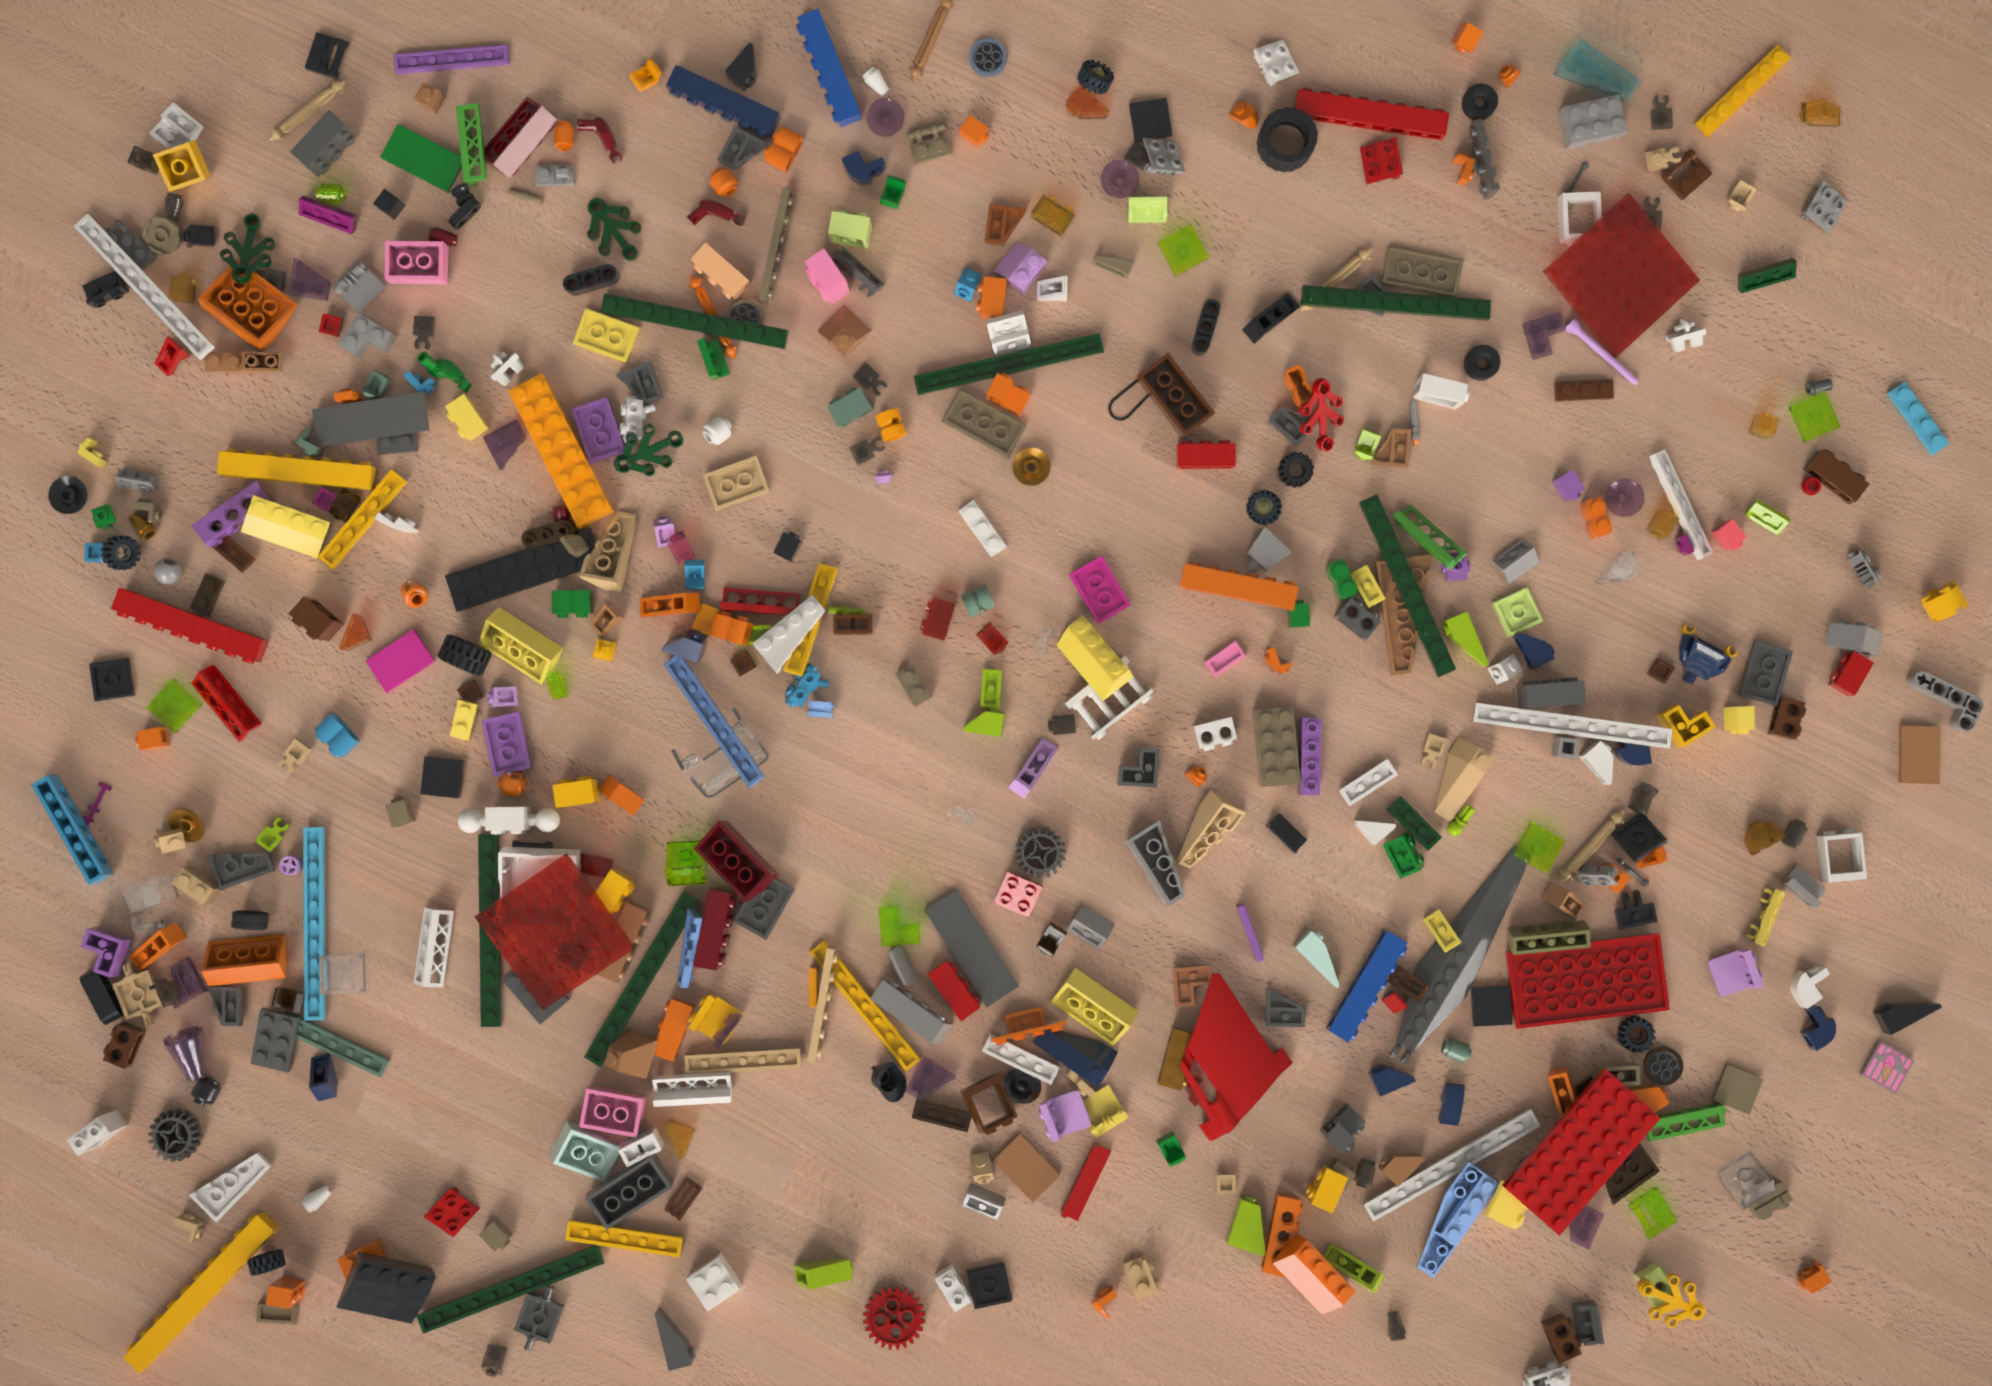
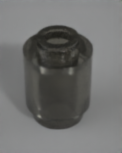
M1798 819L1790 820L1784 831L1786 836L1783 837L1781 843L1796 849L1797 845L1800 846L1808 830L1805 827L1806 823Z
M1360 1158V1162H1357L1355 1169L1356 1176L1353 1179L1356 1181L1357 1186L1367 1188L1368 1185L1372 1186L1376 1162Z

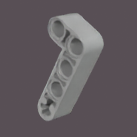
M1925 671L1911 672L1906 678V683L1910 688L1955 709L1950 719V726L1953 730L1970 731L1974 728L1983 710L1984 704L1982 699ZM1935 684L1938 686L1937 693L1934 691ZM1952 693L1956 695L1955 701L1951 699ZM1970 701L1973 703L1972 709L1968 706ZM1962 718L1965 721V725L1963 727L1960 724Z

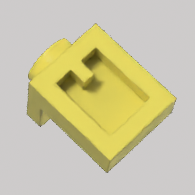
M87 437L86 440L80 443L77 453L93 464L104 468L107 461L102 458L103 454L94 449L98 442Z

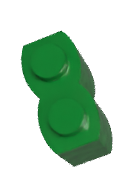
M1339 559L1326 566L1327 577L1334 583L1333 588L1338 599L1342 601L1357 594V585L1349 576L1348 565L1343 559Z
M552 591V614L557 615V618H569V615L576 614V618H588V614H593V591Z

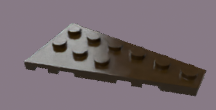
M1589 1075L1575 1086L1578 1096L1593 1080L1592 1076ZM1640 1143L1605 1183L1612 1205L1660 1172Z

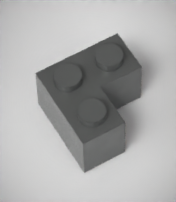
M1139 748L1137 767L1118 766L1117 785L1157 788L1159 749Z
M1346 1103L1320 1131L1343 1153L1344 1151H1349L1354 1146L1356 1139L1353 1135L1355 1133L1359 1134L1364 1129L1366 1121Z

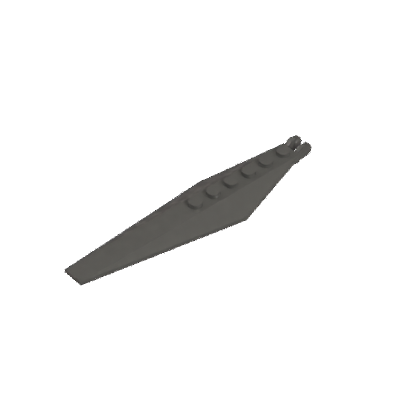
M1515 845L1450 924L1461 940V943L1445 953L1436 941L1418 963L1414 976L1429 985L1430 989L1427 990L1425 997L1423 996L1421 1003L1408 996L1406 1003L1408 1007L1404 1011L1398 1037L1395 1041L1396 1044L1390 1052V1057L1394 1058L1397 1056L1401 1046L1406 1048V1051L1402 1055L1400 1063L1404 1065L1410 1058L1411 1053L1467 997L1532 855ZM1414 980L1412 981V984L1420 990L1424 988ZM1412 988L1410 989V992L1418 997L1419 993Z

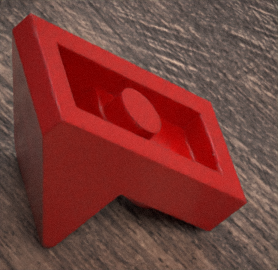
M168 336L154 364L167 376L174 374L179 362L190 356Z

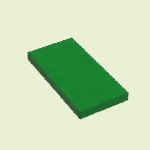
M397 124L380 156L381 159L448 194L462 170L461 156Z

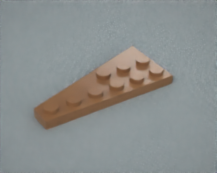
M1432 554L1406 557L1424 599L1433 557ZM1385 561L1375 562L1377 581L1386 598L1380 603L1390 674L1393 676L1411 673L1418 633Z

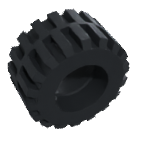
M449 634L446 635L437 656L440 660L474 675H483L492 653L468 640Z

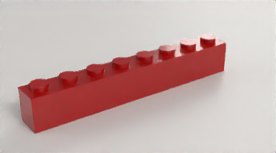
M1309 88L1298 89L1294 108L1304 111L1313 121L1440 141L1446 136L1449 113L1444 112L1443 109L1428 110L1424 106L1408 107L1404 103L1389 104L1385 100L1370 101L1366 97H1358L1357 99L1351 98L1347 94H1339L1338 96L1332 95L1328 91L1313 92Z
M118 588L111 607L112 610L117 611L116 615L127 619L129 616L134 617L135 622L146 625L148 622L153 624L152 628L164 632V629L171 631L170 635L182 638V635L189 637V642L198 645L200 642L207 644L206 648L218 651V648L225 651V655L234 658L236 655L243 657L242 661L253 664L254 661H262L269 642L260 637L124 588Z

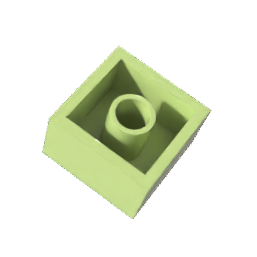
M845 210L832 211L828 230L830 242L864 249L869 248L872 231L870 217L863 213H856V215L848 214V211Z

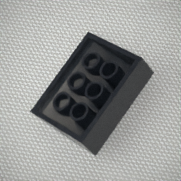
M357 1251L336 1307L412 1324L429 1296L436 1275L430 1267Z

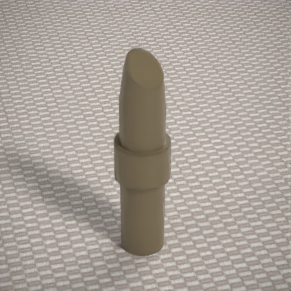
M512 188L507 192V194L524 201L538 204L543 203V197L524 190L520 191Z

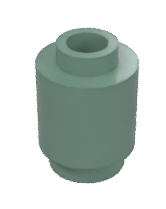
M1446 1038L1441 1048V1052L1445 1056L1462 1063L1465 1060H1469L1472 1050L1469 1049V1044L1454 1038Z

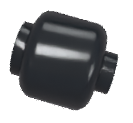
M207 1076L205 1079H198L191 1091V1095L195 1098L193 1102L203 1107L205 1104H213L221 1092V1088L218 1086L220 1083Z

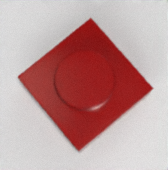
M322 314L318 332L339 337L343 318Z

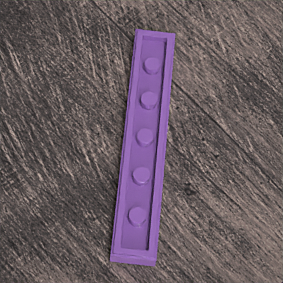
M504 44L394 54L395 73L399 75L510 65L509 46Z

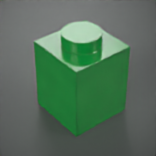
M1296 600L1294 611L1287 610L1288 627H1309V603H1304L1303 600Z

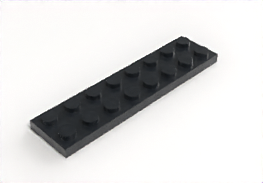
M589 527L575 533L580 535L589 546V551L579 558L571 555L562 542L558 541L536 548L529 547L445 575L456 612H461L580 572L585 557L595 548L596 540L592 528Z

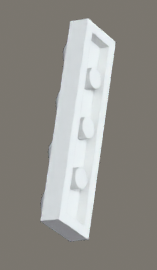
M989 1034L982 1052L1052 1085L1060 1068L1059 1066L1009 1042L1001 1045H996L995 1042L990 1043V1039L997 1036Z

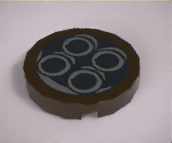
M1661 1046L1651 1049L1647 1053L1643 1067L1646 1076L1652 1082L1659 1085H1670L1681 1077L1683 1061L1675 1050Z

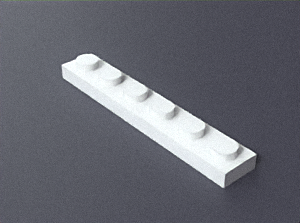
M1664 449L1649 456L1652 467L1655 469L1659 482L1667 494V499L1674 509L1675 516L1680 522L1684 535L1687 534L1695 551L1693 554L1697 561L1713 554L1666 450Z

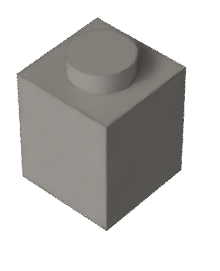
M1554 737L1552 756L1577 759L1579 740Z

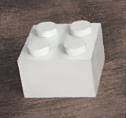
M722 1253L701 1265L686 1278L707 1312L739 1291L742 1286L741 1281Z

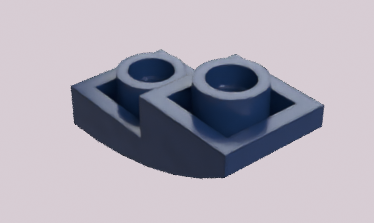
M1445 1082L1441 1096L1443 1104L1438 1117L1440 1124L1459 1125L1465 1091L1463 1084Z

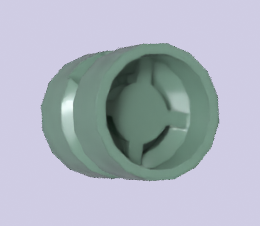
M985 584L975 588L974 593L969 591L961 595L970 617L980 614L981 609L987 611L995 607Z

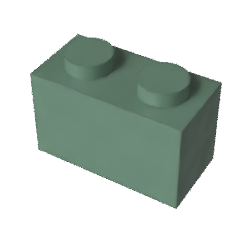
M852 388L845 393L846 396L843 398L837 397L829 402L830 405L827 408L839 429L873 410L861 388Z

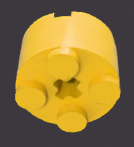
M1954 580L1945 583L1943 588L1939 590L1933 588L1925 592V596L1920 601L1932 622L1947 619L1957 614L1959 607L1965 609L1969 605L1959 585Z

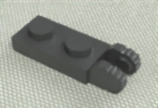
M117 219L114 223L124 233L119 237L109 227L106 229V232L144 270L157 256L148 249L132 230L128 229Z

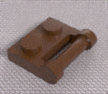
M1692 149L1685 152L1681 162L1676 163L1669 170L1661 173L1662 179L1681 200H1684L1712 175L1711 171L1697 157L1696 152ZM1688 162H1691L1693 166L1678 180H1675L1673 176Z

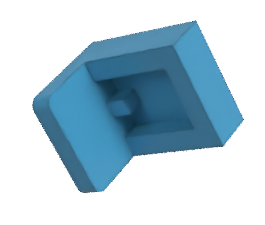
M965 267L957 282L954 295L971 302L983 275Z
M104 542L85 543L84 562L104 563L105 557H101L104 551H100L101 547H105L103 545Z
M685 560L686 589L705 588L704 560Z

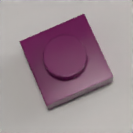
M320 487L312 504L331 513V503L338 495Z
M1687 534L1675 538L1677 541L1675 546L1683 556L1695 552Z

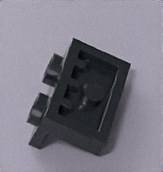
M116 271L82 285L88 298L85 300L86 303L94 308L103 307L110 300L121 299L124 294L129 292L123 278Z

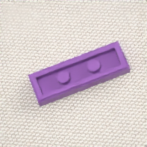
M1243 904L1238 905L1236 908L1256 962L1264 960L1246 906Z

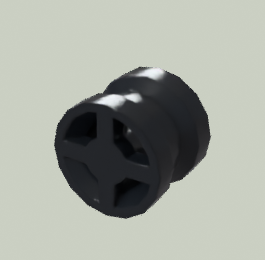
M467 183L457 185L451 190V194L457 199L456 203L459 207L468 199L474 197L473 193H470Z

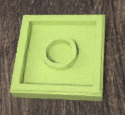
M1528 587L1491 603L1507 638L1543 622Z

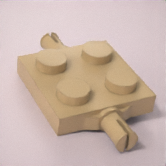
M130 963L123 965L126 977L112 984L125 1019L129 1020L142 1016L146 1027L154 1024L150 1013L154 1009L165 1005L152 971L149 969L141 973H134Z

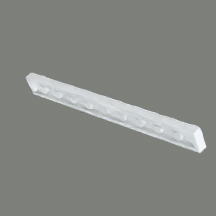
M85 215L74 225L79 233L198 359L202 360L215 348L91 215Z
M1475 703L1473 722L1668 749L1671 745L1673 730Z
M1529 1108L1409 1176L1399 1187L1393 1185L1362 1204L1374 1222L1460 1173L1467 1162L1476 1164L1541 1127L1533 1111Z

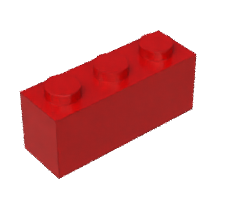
M1203 440L1200 441V444H1192V441H1181V444L1176 446L1177 469H1234L1236 466L1235 443H1231L1230 440H1220L1219 443Z
M946 959L929 971L927 975L959 1020L963 1021L980 1009L979 1003L981 1001L975 992L973 994L970 993L968 990L970 985L966 979L958 976L956 973L958 968L953 961L949 963Z

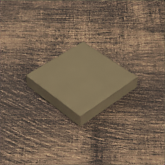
M1725 1064L1712 1100L1750 1115L1763 1078Z

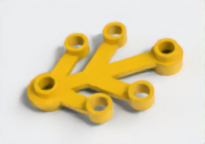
M1669 1273L1666 1276V1282L1670 1285L1672 1295L1654 1288V1285L1648 1279L1638 1281L1636 1287L1641 1295L1646 1297L1652 1295L1667 1302V1304L1651 1307L1648 1310V1316L1652 1320L1657 1321L1661 1318L1662 1314L1678 1308L1684 1311L1675 1315L1668 1314L1664 1318V1322L1669 1328H1675L1679 1321L1687 1318L1697 1321L1704 1317L1706 1309L1701 1302L1697 1301L1695 1295L1696 1285L1692 1281L1687 1280L1682 1284L1683 1290L1687 1293L1689 1303L1682 1299L1678 1286L1680 1279L1675 1273Z

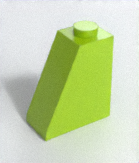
M1245 1195V1198L1239 1196L1225 1241L1228 1245L1265 1256L1260 1205L1256 1202L1257 1199L1252 1196Z
M844 1257L794 1264L796 1284L811 1290L852 1280L853 1264Z

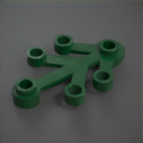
M600 198L592 199L588 203V212L592 215L590 229L587 231L588 238L592 241L599 239L600 235L597 228L599 219H601L604 227L601 244L598 247L599 253L602 256L610 254L609 241L612 234L622 248L623 257L627 261L636 260L638 250L635 246L629 245L618 229L630 230L633 234H638L641 231V225L637 221L612 220L606 214H618L621 218L627 219L630 216L628 207L609 206ZM600 205L601 209L595 211V206ZM622 210H627L626 215H621ZM633 225H638L636 231L632 230ZM591 232H596V236L590 237ZM603 247H607V251L605 253L601 252V249ZM629 251L634 252L632 257H628Z
M253 213L246 215L244 218L247 233L243 247L237 241L233 232L224 234L226 244L231 245L241 257L240 265L235 261L229 249H223L220 252L221 259L227 262L233 269V280L239 284L249 282L252 278V273L259 268L271 266L272 260L267 254L261 255L259 260L250 265L249 260L265 250H273L276 246L273 238L266 237L263 239V242L252 248L255 232L261 226L259 217ZM268 242H272L270 246L266 245ZM264 259H268V262L263 263L262 261Z
M645 424L643 426L644 435L638 451L631 455L633 445L638 442V438L634 432L627 433L623 453L614 459V468L621 473L634 470L644 473L646 476L654 475L655 468L651 463L645 465L635 463L641 459L660 464L664 468H669L672 465L669 455L661 457L653 453L669 445L674 448L680 447L684 441L682 434L676 430L671 431L667 438L648 446L651 437L655 434V428L652 424ZM652 428V431L646 432V429ZM677 435V436H678L677 439H675V440L671 439L672 436ZM633 436L635 439L630 441L628 440L629 437ZM665 459H668V463H663ZM626 461V464L621 465L620 462ZM647 468H652L650 472L646 471Z

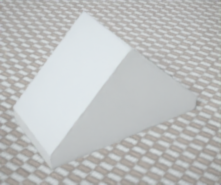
M1068 276L1037 281V300L1067 301Z
M1354 820V825L1371 845H1376L1396 827V824Z

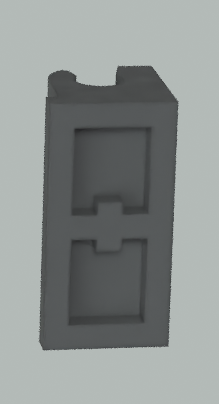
M1593 1300L1572 1303L1576 1332L1580 1342L1584 1346L1604 1344L1598 1305Z

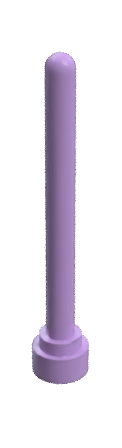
M1575 317L1567 323L1564 330L1581 338L1631 384L1636 385L1638 383L1636 376L1581 329L1580 322Z

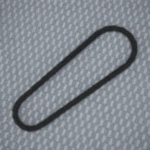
M1137 380L1131 383L1127 388H1125L1109 403V414L1115 420L1123 421L1128 419L1149 397V395L1147 394L1139 402V404L1124 418H1118L1113 415L1111 411V406L1113 402L1117 400L1121 395H1123L1127 390H1129L1132 386H1134L1138 382Z

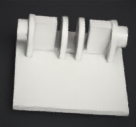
M1284 40L1254 49V59H1256L1259 69H1264L1261 73L1265 74L1266 83L1270 87L1276 85L1277 81L1300 74Z

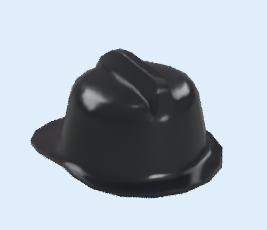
M887 1062L878 1066H872L871 1082L873 1086L881 1092L887 1101L893 1103L899 1101L905 1094L907 1085L906 1079L894 1062Z

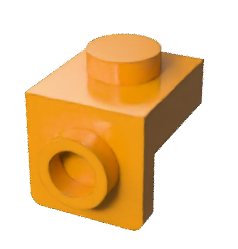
M649 59L644 67L630 73L629 78L637 89L642 92L658 84L662 72L660 67L652 59Z

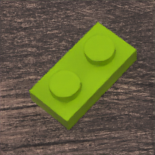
M1756 499L1745 512L1746 517L1776 535L1790 521L1789 517L1759 499Z
M983 669L980 707L999 709L1002 670Z

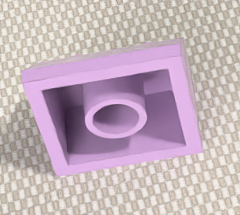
M1016 242L993 272L1000 278L1007 279V283L1024 295L1047 266V260L1033 249Z

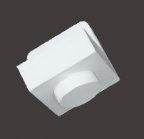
M1512 654L1489 667L1488 671L1498 685L1522 672L1523 669L1515 655Z

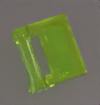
M1657 1187L1628 1203V1207L1631 1211H1634L1644 1228V1234L1647 1239L1654 1238L1658 1233L1678 1222ZM1642 1204L1645 1205L1656 1224L1655 1226L1651 1227L1640 1208Z

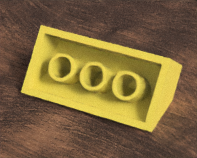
M253 495L241 532L317 558L330 522Z
M500 607L486 619L478 642L479 645L541 685L558 662L563 647Z
M1083 615L1067 627L1057 643V647L1102 701L1133 678L1127 666Z
M1074 968L1050 1001L1112 1046L1130 1028L1139 1012L1077 968Z

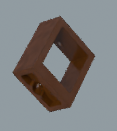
M993 1074L960 1090L978 1133L992 1134L997 1131L996 1127L1000 1125L1003 1127L1013 1123L1012 1119L1018 1117L1009 1096L1005 1092V1086L999 1074ZM994 1085L1006 1114L983 1125L971 1096Z

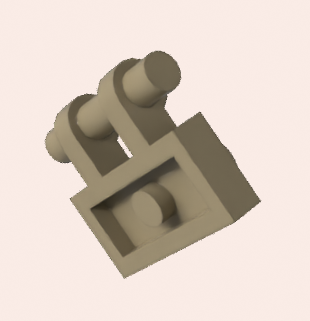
M932 123L929 127L922 129L918 127L914 128V131L907 132L908 140L915 138L917 140V143L910 145L915 165L952 155L947 135L939 137L938 132L945 130L944 123ZM933 134V139L922 140V136Z

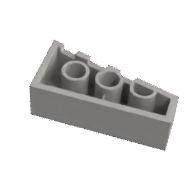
M1160 820L1153 822L1124 841L1164 906H1170L1185 896Z
M891 979L889 981L882 980L870 1000L930 1043L941 1044L953 1024L947 1021L940 1013L932 1011L926 1003L914 999L915 996L909 991L899 989L900 985Z

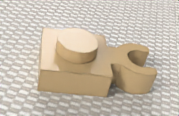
M1679 147L1672 148L1668 153H1665V148L1645 152L1648 171L1653 172L1668 168V162H1681V157L1674 158L1672 156L1673 153L1679 152Z
M1428 733L1422 749L1427 755L1421 759L1420 764L1424 766L1425 762L1430 760V769H1434L1437 764L1435 758L1436 756L1442 758L1448 739Z
M294 738L283 753L287 758L281 760L278 767L282 768L284 764H288L289 768L286 773H292L295 768L294 764L301 765L312 749L299 739Z
M1071 1069L1066 1072V1075L1078 1086L1076 1090L1084 1097L1088 1095L1091 1098L1095 1094V1089Z

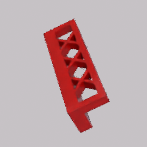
M724 587L720 610L787 616L799 606L800 594ZM728 592L736 593L740 599L736 603L727 602ZM749 594H755L759 601L755 604H748L744 599ZM771 595L778 602L774 606H768L763 600ZM787 597H796L795 608L786 607L782 602Z
M215 665L198 672L191 684L238 742L244 740L249 732L260 727L261 721Z
M1093 1142L1060 1210L1061 1217L1066 1218L1068 1216L1076 1221L1079 1220L1111 1154V1150Z

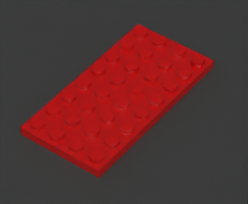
M1660 933L1591 941L1590 948L1513 955L1511 951H1505L1516 1029L1670 1010Z
M1603 1067L1502 1186L1560 1236L1661 1118L1611 1072Z

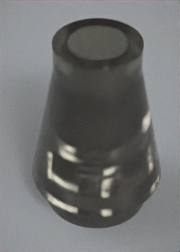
M167 192V197H165L166 217L178 222V217L184 204L183 195Z
M1399 1311L1387 1312L1388 1336H1390V1340L1406 1339L1405 1334L1407 1332Z

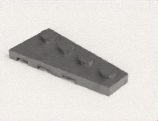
M1478 119L1474 120L1471 127H1469V135L1471 139L1473 138L1474 142L1472 147L1473 156L1477 158L1476 174L1477 176L1480 175L1481 180L1479 191L1480 194H1483L1485 200L1491 199L1500 189L1499 182H1494L1496 171L1495 167H1490L1491 151L1485 147L1488 140L1483 120Z

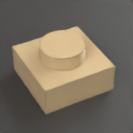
M1235 1173L1216 1174V1194H1236Z

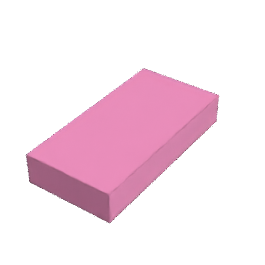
M1235 640L1204 663L1215 678L1243 659L1246 654Z

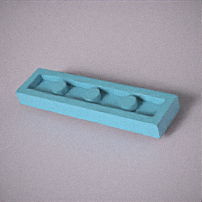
M1905 381L1886 393L1930 455L1936 454L1950 444Z

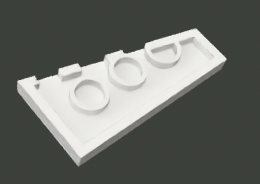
M811 595L753 643L754 647L777 674L782 669L781 667L786 660L788 661L792 656L795 648L804 640L808 631H811L825 612L824 608Z
M258 1152L189 1196L215 1222H218L273 1165Z

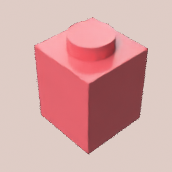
M1733 519L1724 522L1712 532L1725 551L1738 549L1744 544L1742 541L1747 538Z

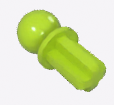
M1466 804L1460 813L1454 816L1456 821L1448 824L1447 831L1450 835H1460L1463 831L1462 825H1468L1467 821L1475 812L1471 805Z

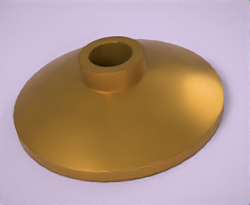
M1026 448L1015 456L1012 469L1014 476L1019 482L1028 486H1036L1047 479L1051 464L1048 456L1042 450ZM1030 464H1033L1035 466V470H1028V466Z
M178 808L173 810L168 817L170 829L181 828L184 841L196 842L203 837L205 831L204 824L194 812Z

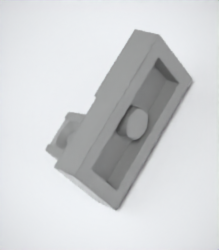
M535 166V185L537 187L575 185L574 166Z

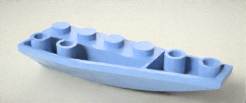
M1471 1162L1465 1164L1445 1192L1417 1268L1432 1278L1435 1277L1497 1190L1500 1183L1496 1177Z

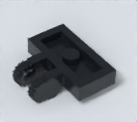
M1639 890L1633 891L1636 906L1632 907L1628 894L1626 892L1621 893L1624 908L1614 910L1619 930L1658 922L1654 903L1643 904Z

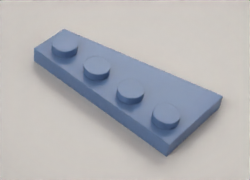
M687 908L677 978L680 988H688L689 982L692 981L693 977L692 966L695 960L702 917L695 908Z

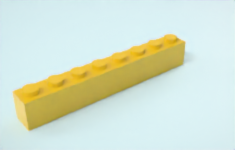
M226 449V452L219 451L217 474L225 477L369 491L375 489L377 468L371 466L369 462L360 461L358 465L352 464L350 460H340V463L333 462V459L321 458V461L314 460V457L302 456V459H296L295 455L290 454L276 457L275 453L264 452V455H257L256 451L245 450V453H238L236 449Z

